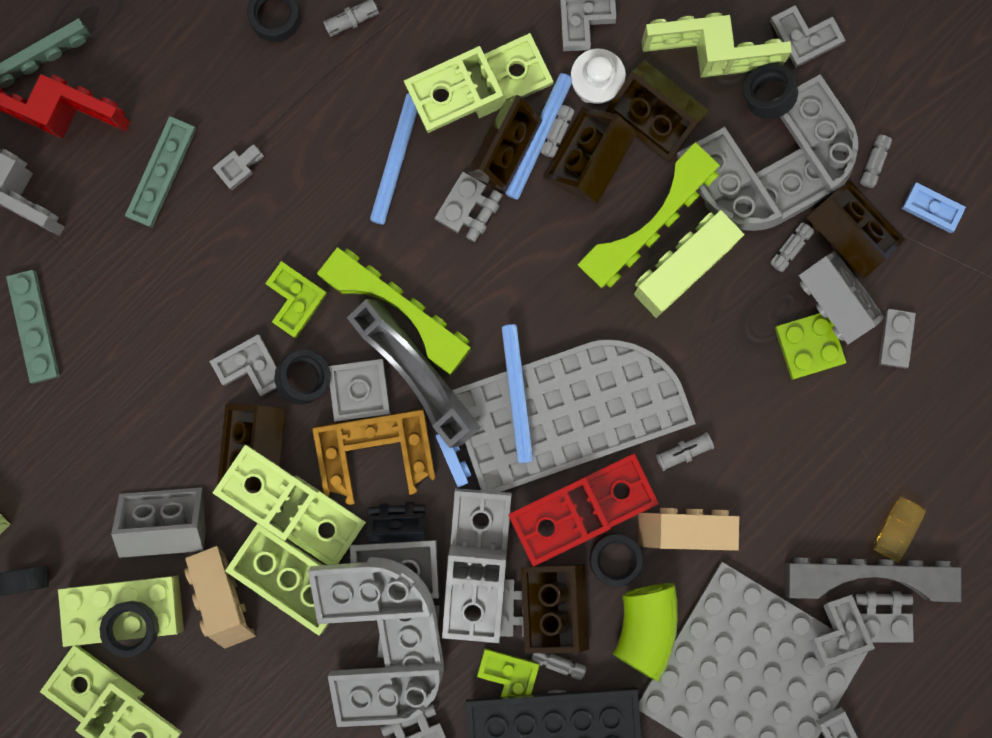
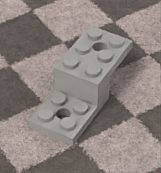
M0 149V205L60 236L65 227L57 222L59 217L21 196L33 175L31 171L25 168L27 163L13 153Z
M455 488L442 638L499 643L510 519L508 514H510L512 493ZM477 513H485L489 518V522L485 526H478L474 523L473 517ZM470 605H476L480 608L481 614L476 618H471L467 616L465 609Z

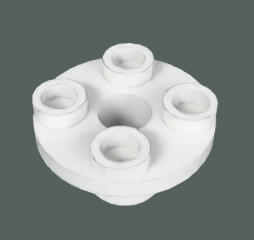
M588 50L581 54L573 64L571 70L572 86L584 102L594 104L609 102L614 99L625 82L626 73L624 65L618 56L608 50Z

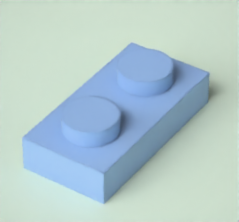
M916 182L913 184L901 209L952 233L955 231L966 207Z
M436 435L457 487L460 488L469 484L467 480L471 476L466 462H460L456 455V452L460 450L459 446L449 448L440 435Z

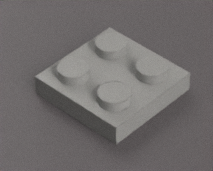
M383 359L329 366L334 422L390 414Z

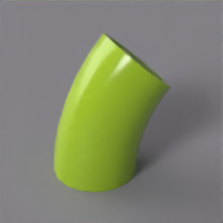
M673 583L640 587L622 594L624 608L623 626L618 643L612 653L629 666L658 683L669 663L677 632L678 606L676 589Z

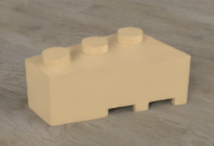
M660 508V513L638 514V545L640 547L660 549L739 550V516H729V510H712V515H703V509H686V514H677V508Z
M218 546L185 558L188 566L185 569V575L189 584H193L195 590L192 599L196 609L200 610L203 620H200V627L204 636H208L224 649L256 637L254 629H250L246 625L243 615L246 612L244 603L240 604L235 588L237 587L235 578L225 571L229 566L226 554Z

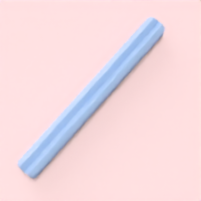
M564 73L559 74L540 115L543 121L506 191L507 196L519 199L551 126L557 117V113L572 84L571 76Z
M409 93L406 94L370 216V220L376 224L383 225L386 221L418 112Z
M509 324L502 327L517 459L519 463H528L533 460L518 332L515 324Z

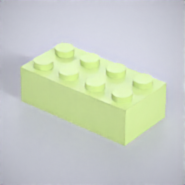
M722 210L715 216L710 212L695 228L698 231L697 233L693 234L690 231L678 242L679 244L675 247L677 251L674 254L669 250L655 265L656 271L652 272L649 269L637 280L638 282L635 284L637 289L634 295L655 318L663 313L745 235Z
M257 523L225 571L320 636L324 633L330 624L317 623L308 574L311 566L324 564L289 540H282Z
M179 575L58 589L63 647L102 643L99 628L103 616L108 609L116 604L128 601L144 603L154 611L159 624L158 636L174 635L184 631ZM124 612L114 621L113 635L117 641L145 637L146 623L137 613Z

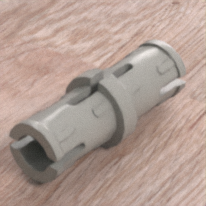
M366 0L352 8L349 6L344 8V12L324 20L323 23L329 36L333 37L345 29L358 27L359 23L378 15L379 11L373 0Z
M706 432L690 441L679 442L678 446L657 454L656 458L662 471H665L681 462L686 461L688 463L692 461V457L714 449V445L709 434Z

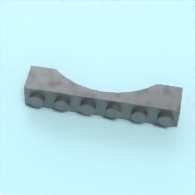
M366 299L347 317L361 337L385 357L408 383L423 405L433 428L449 448L463 445L481 429V426L380 300Z
M793 557V563L785 562L784 596L788 598L819 599L827 591L844 582L859 578L879 577L899 582L914 590L923 599L928 601L961 602V568L953 567L952 561H934V566H923V560H906V565H895V560L877 559V565L867 564V559H849V564H838V558H821V563H810V558Z

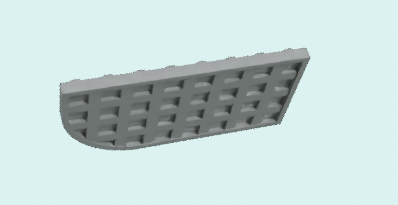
M617 340L593 341L522 366L533 460L528 463H519L517 459L507 371L452 390L481 426V429L470 437L465 444L482 491L502 492L696 424L682 384L673 370L662 359L647 349Z

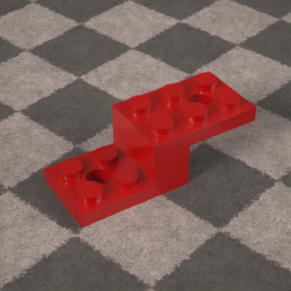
M40 74L28 100L14 93L10 96L2 92L3 89L0 88L1 112L61 139L64 138L77 110L125 132L130 124V121L123 115L124 111L117 107V103L105 97L99 100L92 96V92L80 86H76V89L67 85V81L53 74L50 78Z
M632 454L508 514L534 567L610 530L611 527L659 503L635 454ZM618 483H624L629 488V494L624 499H618L613 494V488ZM542 520L553 522L555 530L552 535L545 537L538 532V525Z

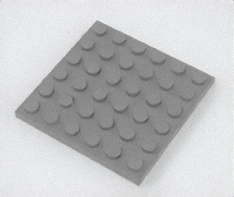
M720 562L678 632L669 663L660 682L658 683L650 679L640 696L639 711L683 738H818L821 730L816 720L834 711L868 652L821 668L810 641L832 633L834 630L725 563Z

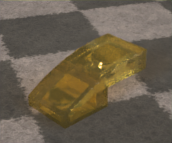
M900 496L886 519L887 524L874 543L873 550L899 563L915 536L926 513V509Z

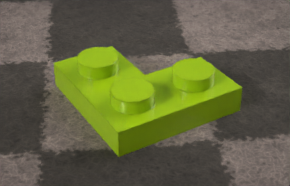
M281 261L265 283L287 299L272 323L296 339L326 297L327 292Z
M484 648L477 677L504 684L500 697L531 695L539 664L531 660Z

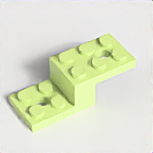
M711 13L706 15L705 18L694 19L693 16H684L679 18L678 21L667 22L665 19L653 20L650 24H646L641 41L643 52L697 46L700 77L752 72L757 67L765 64L784 65L792 52L790 41L782 42L781 39L768 40L762 45L745 42L734 48L730 15L722 16L721 13Z
M529 33L485 54L481 47L478 46L404 80V84L427 133H430L475 111L479 118L499 110L505 99L515 95L525 98L553 85V80ZM514 64H520L524 67L525 72L521 76L516 77L510 74L509 68ZM438 89H445L448 91L449 97L444 102H438L433 98L434 92Z
M248 445L243 447L213 491V494L282 540L289 539L326 565H334L340 562L366 523V521L297 475H291ZM251 476L259 478L262 483V487L257 493H251L246 489V480ZM324 522L331 523L335 528V533L330 538H324L319 534V526Z
M75 645L70 649L40 691L81 722L75 731L85 738H134L136 732L144 733L147 738H178L182 731L140 701L144 695L143 692L79 645ZM77 677H83L87 680L88 687L85 692H79L75 689L74 681Z

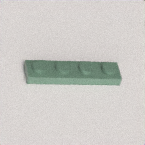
M78 18L1 62L0 88H7L20 76L34 73L41 64L60 58L62 52L71 47L76 48L83 45L86 39L91 37L87 27Z
M169 116L125 217L153 228L197 130L194 126Z
M30 270L6 276L30 383L35 384L59 378L60 374L37 272Z

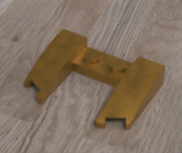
M424 408L347 422L341 421L317 425L312 428L323 491L328 497L331 491L347 496L346 504L352 505L355 503L347 454L349 450L400 442L409 495L418 491L415 484L428 475L431 480L435 479Z

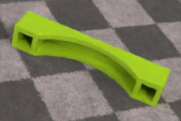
M695 142L675 163V173L670 193L654 218L639 231L626 238L611 243L597 244L578 266L601 288H604L606 285L611 288L622 277L619 274L625 265L629 268L632 267L641 257L638 252L645 245L650 248L659 239L660 235L657 232L664 225L669 228L680 217L677 211L684 204L689 207L700 196L697 191L704 184L709 187L720 174L716 171L720 165Z
M337 247L318 271V276L341 294L372 296L386 301L399 309L419 331L425 344L428 359L452 376L470 353L471 347L467 345L470 341L458 331L453 335L445 329L448 324L435 314L432 318L423 312L425 307L414 298L410 301L401 295L404 291L390 281L387 285L380 280L381 274L372 266L368 265L364 268L357 262L360 258L346 248L343 252Z

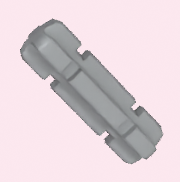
M561 105L557 113L558 118H555L546 137L547 142H544L540 150L547 157H555L558 150L557 144H561L569 127L567 122H571L575 111L569 106Z
M882 134L876 137L873 145L875 148L870 153L865 167L866 172L863 173L860 181L861 185L868 188H873L879 178L877 175L882 170L887 156L886 151L890 148L892 142L890 137Z
M801 223L795 230L796 234H792L779 250L780 255L776 254L771 260V265L780 272L785 271L790 264L788 261H792L806 244L804 242L805 239L808 241L814 234V230L808 224Z
M533 653L531 658L532 662L538 663L541 666L544 664L546 668L564 675L570 674L572 678L582 680L586 673L585 665L577 662L574 664L572 660L554 653Z

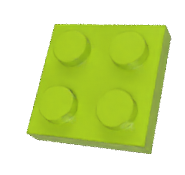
M819 313L775 327L791 380L846 364L839 338L835 335L832 329L834 325L828 317L824 318Z

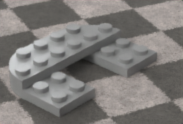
M821 75L798 86L797 102L789 112L780 116L801 149L757 173L753 171L725 127L696 142L720 165L716 171L720 174L709 187L704 184L698 190L705 201V207L714 216L722 210L741 230H764L775 227L830 197L846 183L856 161L858 136L852 120ZM691 146L678 152L677 158L679 159Z
M370 557L367 562L311 566L308 574L317 623L377 620L385 668L333 670L329 672L328 681L337 727L399 724L421 715L424 709L435 699L444 672L435 606L431 593L423 580L403 564L378 557Z

